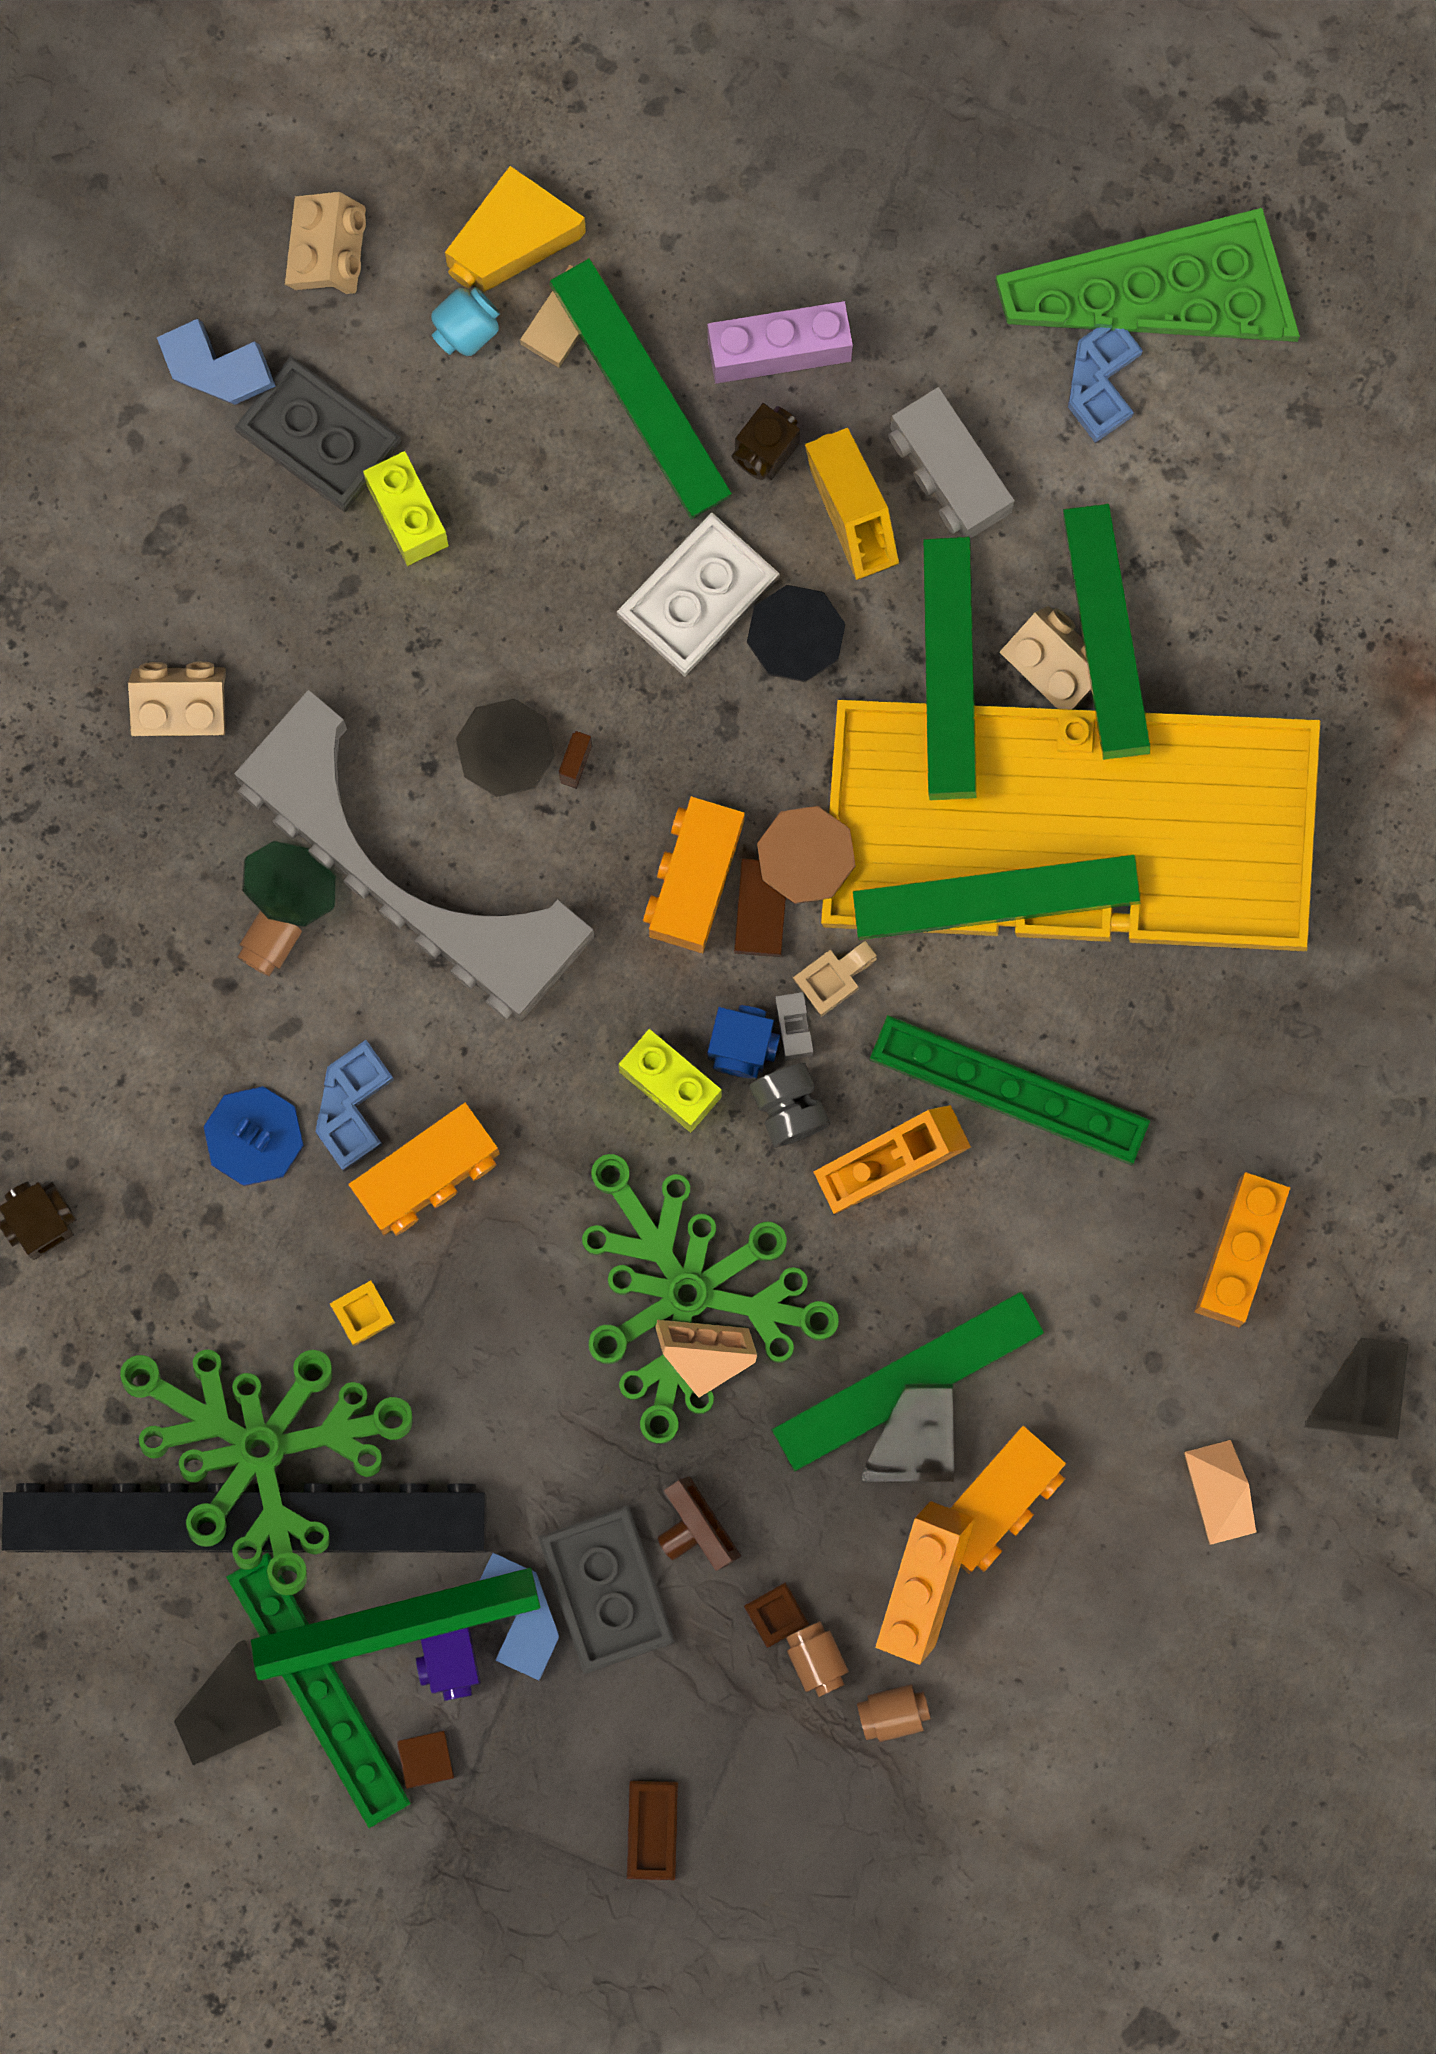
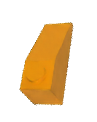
M948 1105L929 1109L813 1172L833 1214H836L934 1168L966 1151L971 1146L952 1106Z

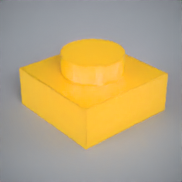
M371 1280L330 1303L353 1346L395 1324L394 1319Z

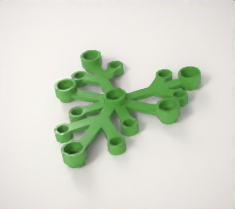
M607 1154L595 1161L591 1171L594 1185L601 1192L613 1195L641 1239L609 1233L604 1227L595 1225L586 1229L583 1234L582 1243L585 1250L591 1255H602L605 1252L656 1262L666 1277L664 1279L635 1273L626 1265L616 1266L610 1271L608 1284L614 1293L626 1295L630 1292H636L662 1299L619 1327L602 1325L596 1328L591 1333L588 1342L590 1353L596 1361L602 1364H614L625 1355L627 1344L655 1327L657 1320H666L673 1315L672 1321L691 1323L692 1317L701 1314L706 1308L748 1316L765 1342L767 1357L776 1363L787 1361L793 1354L794 1345L788 1335L781 1333L775 1322L800 1327L808 1338L815 1341L829 1339L836 1332L839 1318L835 1308L829 1303L816 1301L807 1305L805 1309L779 1303L787 1297H798L805 1292L808 1280L806 1274L799 1268L792 1267L784 1270L779 1280L753 1297L714 1289L757 1260L774 1261L784 1253L787 1243L786 1234L778 1224L773 1222L759 1223L750 1232L749 1241L746 1245L702 1272L708 1242L716 1234V1224L709 1215L697 1214L688 1223L690 1241L684 1268H682L672 1250L682 1204L690 1195L689 1181L679 1174L670 1175L664 1180L662 1184L664 1202L657 1229L628 1185L630 1173L625 1160L618 1155ZM608 1167H614L620 1172L619 1180L613 1184H608L602 1179V1172ZM679 1181L684 1184L686 1190L681 1197L674 1198L668 1194L667 1187L671 1182ZM703 1220L710 1224L711 1232L709 1235L698 1237L694 1234L693 1225L697 1221ZM594 1232H600L606 1238L604 1246L599 1249H593L587 1243L589 1235ZM765 1234L772 1235L776 1239V1247L771 1251L762 1250L758 1245V1240L761 1236ZM627 1272L631 1276V1284L624 1289L617 1288L613 1283L615 1274ZM790 1274L800 1276L803 1283L801 1288L796 1291L788 1290L784 1285L786 1276ZM687 1285L694 1287L697 1291L696 1299L690 1303L683 1302L678 1295L679 1290ZM818 1313L825 1315L828 1319V1326L822 1331H817L810 1325L811 1317ZM605 1337H612L617 1342V1348L612 1354H604L599 1350V1342ZM777 1339L784 1340L789 1347L787 1354L781 1357L773 1355L770 1350L771 1343ZM661 1355L638 1371L626 1372L619 1382L620 1391L625 1398L639 1400L647 1393L649 1386L659 1381L654 1406L649 1407L643 1413L640 1420L643 1436L654 1444L668 1443L677 1434L678 1418L672 1409L678 1385L686 1395L685 1403L692 1413L705 1414L712 1408L714 1403L713 1393L709 1391L706 1393L709 1397L708 1404L703 1408H695L690 1402V1397L694 1391L667 1358ZM630 1377H638L643 1382V1388L637 1394H630L624 1388L626 1380ZM655 1417H664L668 1421L669 1427L665 1433L655 1434L651 1430L650 1423Z
M202 1350L193 1359L194 1374L201 1380L206 1405L162 1380L156 1362L150 1357L136 1355L127 1359L121 1367L120 1376L123 1388L128 1394L138 1398L151 1396L192 1421L165 1428L159 1426L146 1427L139 1436L140 1448L145 1456L159 1458L168 1451L169 1447L214 1437H220L232 1444L231 1446L204 1452L196 1449L188 1450L179 1459L181 1475L189 1482L203 1480L209 1471L237 1465L211 1504L197 1505L189 1512L186 1519L189 1537L200 1546L208 1547L219 1543L226 1533L225 1518L256 1475L263 1511L246 1536L239 1538L234 1543L232 1549L235 1563L242 1569L257 1567L262 1560V1547L270 1537L274 1557L268 1565V1579L273 1590L282 1595L298 1593L307 1582L306 1564L299 1555L292 1552L289 1534L301 1541V1546L307 1553L314 1555L324 1552L330 1542L329 1532L324 1524L316 1521L310 1522L282 1505L275 1468L281 1463L283 1456L326 1446L352 1461L354 1469L359 1475L371 1477L376 1475L382 1467L381 1452L376 1446L371 1444L363 1445L355 1439L377 1434L390 1440L400 1439L409 1433L413 1424L412 1410L409 1404L397 1397H389L380 1401L373 1415L351 1419L353 1415L360 1414L366 1409L368 1395L363 1385L350 1382L340 1389L338 1402L321 1426L284 1434L312 1392L322 1391L332 1380L331 1361L326 1354L318 1350L305 1351L296 1358L293 1366L295 1383L266 1424L264 1423L260 1405L262 1387L259 1378L251 1373H243L235 1378L232 1385L235 1400L241 1404L246 1429L228 1418L220 1381L222 1363L220 1356L215 1351ZM205 1360H211L216 1363V1367L212 1371L204 1372L199 1369V1365ZM317 1369L322 1373V1376L316 1381H310L305 1378V1374L309 1370ZM144 1374L150 1378L149 1382L144 1386H137L132 1383L137 1375ZM249 1383L256 1387V1390L251 1395H242L239 1392V1388L244 1384ZM350 1393H358L362 1396V1400L352 1405L345 1401V1397ZM396 1416L403 1422L397 1428H389L385 1425V1421L389 1417ZM152 1436H158L163 1440L161 1445L156 1448L147 1447L145 1442ZM259 1445H264L270 1449L269 1453L264 1457H256L252 1454V1451ZM366 1454L373 1455L376 1458V1462L369 1467L362 1466L358 1461ZM191 1460H199L203 1463L201 1469L196 1472L186 1470L185 1466ZM206 1522L213 1523L216 1526L215 1531L209 1535L201 1534L198 1529ZM311 1532H320L324 1536L323 1540L318 1544L308 1543L306 1537ZM247 1546L253 1547L256 1550L255 1556L250 1559H243L238 1555L239 1551ZM285 1571H293L297 1574L295 1581L289 1584L281 1582L279 1577Z

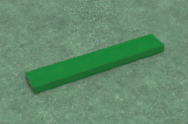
M590 258L551 279L549 282L550 287L690 519H694L730 498L732 493Z
M1109 504L1063 509V521L1102 758L1106 760L1150 754V742Z
M970 537L923 539L929 800L977 798Z
M1135 855L853 891L859 940L1141 904Z
M888 1015L869 1059L871 1062L1131 1166L1134 1164L1150 1123L1149 1119Z
M1019 1292L780 1424L771 1431L793 1471L796 1472L1042 1336L1044 1331L1022 1292Z
M269 1553L262 1556V1560L257 1567L253 1569L240 1568L226 1576L260 1637L309 1624L293 1595L279 1594L271 1587L267 1573L269 1562L272 1559ZM280 1575L279 1580L286 1583L282 1575ZM332 1663L282 1675L368 1828L375 1826L412 1804Z
M532 1568L514 1571L251 1639L253 1663L257 1679L262 1681L538 1610L541 1607Z

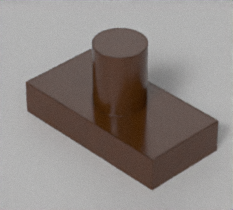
M690 1476L678 1480L663 1490L682 1518L680 1522L657 1537L661 1548L671 1560H675L697 1544H699L715 1571L727 1567L742 1557Z

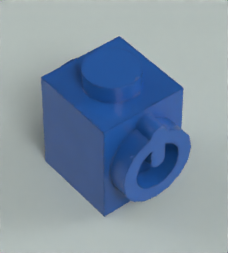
M739 1005L738 1011L718 1007L708 1048V1060L714 1061V1070L736 1077L757 1079L758 1073L763 1072L765 1060L775 1061L780 1034L772 1033L774 1020L765 1018L766 1011L745 1005Z

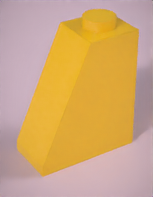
M509 166L445 251L447 267L450 268L448 273L462 286L471 288L474 285L483 292H486L580 240L586 233L585 217Z
M845 428L832 434H826L817 440L806 443L805 447L811 474L855 579H861L899 564L888 506L849 429Z

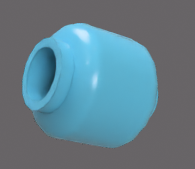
M475 287L471 291L466 288H458L433 310L431 319L437 330L431 335L449 355L457 350L462 355L472 356L499 331V324L496 318L500 315V312L478 288Z

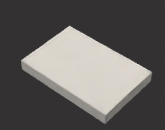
M711 512L617 611V616L685 677L779 579L780 573Z

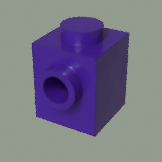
M470 1627L421 1639L424 1656L416 1658L421 1686L430 1684L431 1693H443L444 1701L472 1696L471 1686L479 1685L481 1681Z

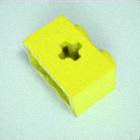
M405 451L363 471L366 485L407 566L449 546L446 531Z
M650 1029L618 1064L620 1074L690 1133L722 1098V1089Z

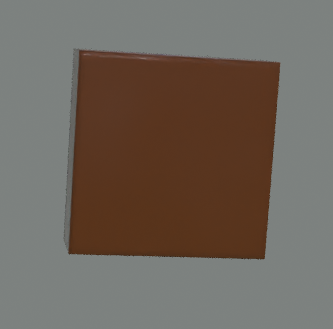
M578 731L572 733L559 769L561 784L577 789L592 748V738L590 735Z
M786 1582L744 1605L766 1648L809 1625Z
M445 1731L397 1741L407 1789L455 1778Z

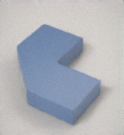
M199 319L157 337L172 379L188 387L195 388L233 405L276 387L262 349L256 342L216 358L205 326Z
M1096 328L1081 338L1077 344L1068 408L1095 443L1132 418L1134 414L1108 379L1142 355L1143 350L1128 330L1115 328V331H1111V328Z
M367 1040L327 1066L322 1103L315 1132L343 1172L382 1146V1143L356 1106L394 1079Z
M492 1553L480 1580L526 1568ZM532 1571L541 1608L514 1615L515 1619L495 1661L540 1681L560 1636L538 1575Z

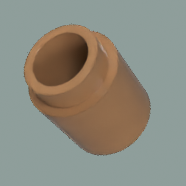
M275 904L272 910L262 907L239 944L242 950L237 958L258 972L270 977L274 968H281L303 932L296 926L299 917L278 904Z
M821 1621L786 1637L790 1646L787 1653L805 1692L815 1689L818 1697L845 1685L841 1676L848 1673L849 1670L831 1631L825 1632Z
M912 1684L868 1695V1700L857 1703L866 1740L878 1738L879 1742L923 1732L922 1721L931 1719L924 1691L915 1693Z

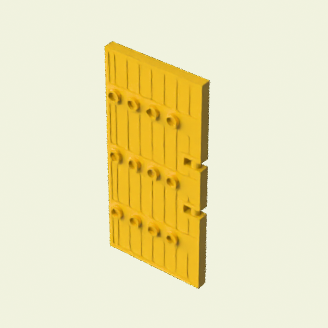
M837 700L829 814L850 829L856 867L833 898L823 900L821 924L824 928L857 929L853 891L1135 855L1141 904L1131 905L1130 914L1113 913V908L923 933L998 936L999 926L1015 927L1016 936L1025 938L1111 942L1112 932H1129L1130 943L1308 951L1320 720L1145 713L1150 754L1103 760L1095 711L975 706L977 798L929 800L927 704Z

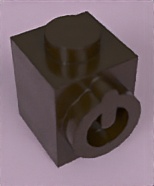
M762 403L735 438V451L731 455L732 459L740 468L754 478L763 480L767 476L772 480L799 446L800 429L796 426L798 421L785 409L779 406L772 409L765 403Z
M24 1182L5 1194L4 1197L7 1202L0 1205V1212L5 1219L0 1221V1229L12 1247L20 1243L26 1254L33 1260L74 1236L68 1225L77 1219L53 1182L45 1187L39 1182L32 1186L29 1182Z

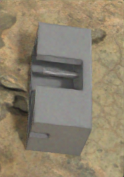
M804 993L776 996L775 1004L785 1061L813 1056Z

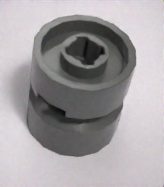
M806 1063L785 1067L749 1085L759 1111L767 1112L769 1115L764 1124L774 1148L795 1143L830 1126L821 1100L814 1099L811 1096L815 1085Z

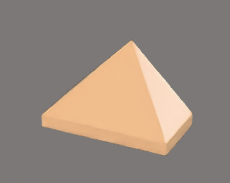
M657 1320L655 1328L663 1355L698 1398L756 1362L757 1352L749 1328Z
M1231 1440L1184 1452L1209 1545L1256 1533L1249 1483Z

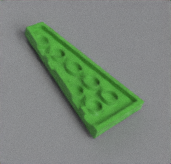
M1262 208L997 275L995 279L1007 324L1078 329L1102 327L1111 328V331H1115L1116 328L1125 329L1128 332L1298 342L1300 338Z

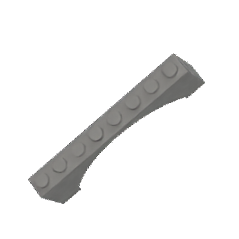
M308 690L234 773L238 783L241 785L237 792L257 810L264 804L277 815L273 823L291 839L294 840L299 834L309 842L312 847L308 852L325 868L330 869L335 864L348 875L343 882L358 896L365 899L370 894L383 906L379 912L392 925L401 929L406 924L419 935L414 942L433 959H436L440 954L454 965L450 970L451 974L463 985L472 989L476 984L490 995L485 1002L496 1013L506 1020L512 1014L521 1022L594 939L593 929L558 899L548 909L526 914L507 916L470 915L428 904L406 893L388 880L371 863L358 845L343 812L338 782L339 739L347 730L344 719Z

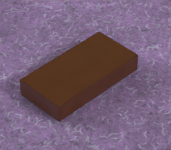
M742 859L734 954L781 957L786 897L762 880L760 860Z
M630 1781L627 1879L675 1880L678 1782Z

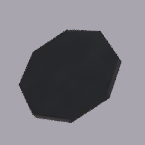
M785 585L754 606L747 644L768 675L807 682L839 660L845 622L824 592Z

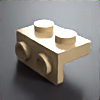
M341 192L295 196L285 285L294 290L334 287L345 294L356 293L358 276L361 271L360 256L363 232L366 227L365 206Z
M1047 606L1035 612L1003 647L1000 653L1057 709L1075 710L1091 692L1083 638L1074 630L1075 624L1068 615L1059 609L1053 610Z
M149 662L133 669L128 681L131 736L225 735L224 683L226 669L214 667V664L210 662H193L187 664L186 668H168L165 663Z

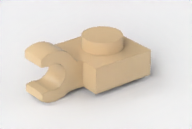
M866 941L840 960L829 950L795 975L793 980L822 1017L859 990L852 977L877 960V955Z

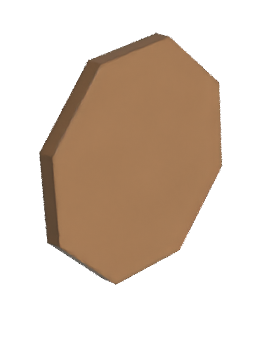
M819 806L781 811L757 842L762 880L794 904L833 898L856 867L850 829Z

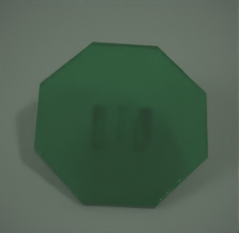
M272 841L245 857L242 891L268 919L305 927L334 909L336 876L308 852L309 848Z

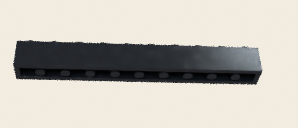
M18 1483L16 1484V1492H3L2 1551L8 1553H233L234 1543L239 1538L246 1536L263 1511L259 1486L256 1484V1492H243L225 1518L226 1533L223 1539L213 1546L205 1547L197 1545L191 1540L187 1530L186 1519L189 1512L195 1506L204 1503L211 1504L224 1483L208 1484V1492H189V1484L183 1483L160 1484V1492H141V1484L135 1483L112 1484V1492H93V1484L88 1483L64 1484V1492H45V1484ZM325 1483L304 1484V1492H284L285 1484H278L283 1506L310 1522H320L327 1527L330 1542L328 1548L322 1553H486L487 1495L485 1492H476V1484H447V1492H428V1484L420 1483L399 1484V1492H380V1484L372 1483L352 1484L351 1492H332V1484ZM206 1522L199 1527L198 1531L203 1535H209L215 1531L216 1526L213 1523ZM311 1532L307 1535L306 1541L310 1544H318L323 1540L324 1536L320 1532ZM289 1534L292 1552L307 1553L302 1548L301 1541ZM270 1537L262 1547V1553H273ZM247 1546L242 1548L239 1553H256V1550L253 1547Z

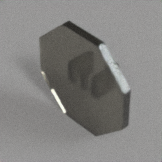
M516 699L475 707L456 737L464 777L495 797L536 788L555 758L546 717Z

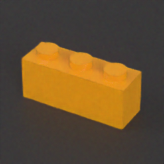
M692 796L690 797L687 809L678 808L671 834L678 836L673 853L664 852L657 878L663 879L664 883L659 897L650 896L643 922L650 924V938L703 954L744 825V812Z
M465 1102L348 1185L382 1234L385 1236L390 1231H393L397 1236L419 1220L416 1213L431 1203L434 1208H437L458 1193L454 1186L468 1176L475 1181L491 1171L497 1165L493 1159L500 1155L498 1147Z
M1247 1172L1240 1177L1194 1311L1195 1313L1238 1328L1246 1322L1290 1187Z
M1024 1426L1018 1430L951 1507L953 1510L975 1518L960 1565L968 1574L976 1566L985 1572L1003 1551L996 1545L997 1542L1008 1530L1016 1536L1034 1516L1027 1509L1039 1495L1048 1500L1065 1480L1059 1472L1066 1463Z
M932 1501L915 1517L875 1648L921 1665L935 1648L973 1527L974 1517Z

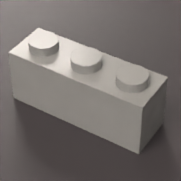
M939 387L892 415L890 426L892 432L888 434L891 444L902 458L907 455L917 468L913 474L918 485L927 496L932 493L935 495L943 507L939 510L940 517L952 534L958 531L962 537H970L971 539L1012 513L1015 500Z

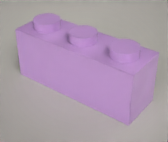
M845 301L708 323V345L715 384L851 362L853 344Z

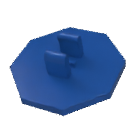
M264 1086L224 1095L203 1126L211 1165L243 1186L283 1178L304 1146L296 1107Z

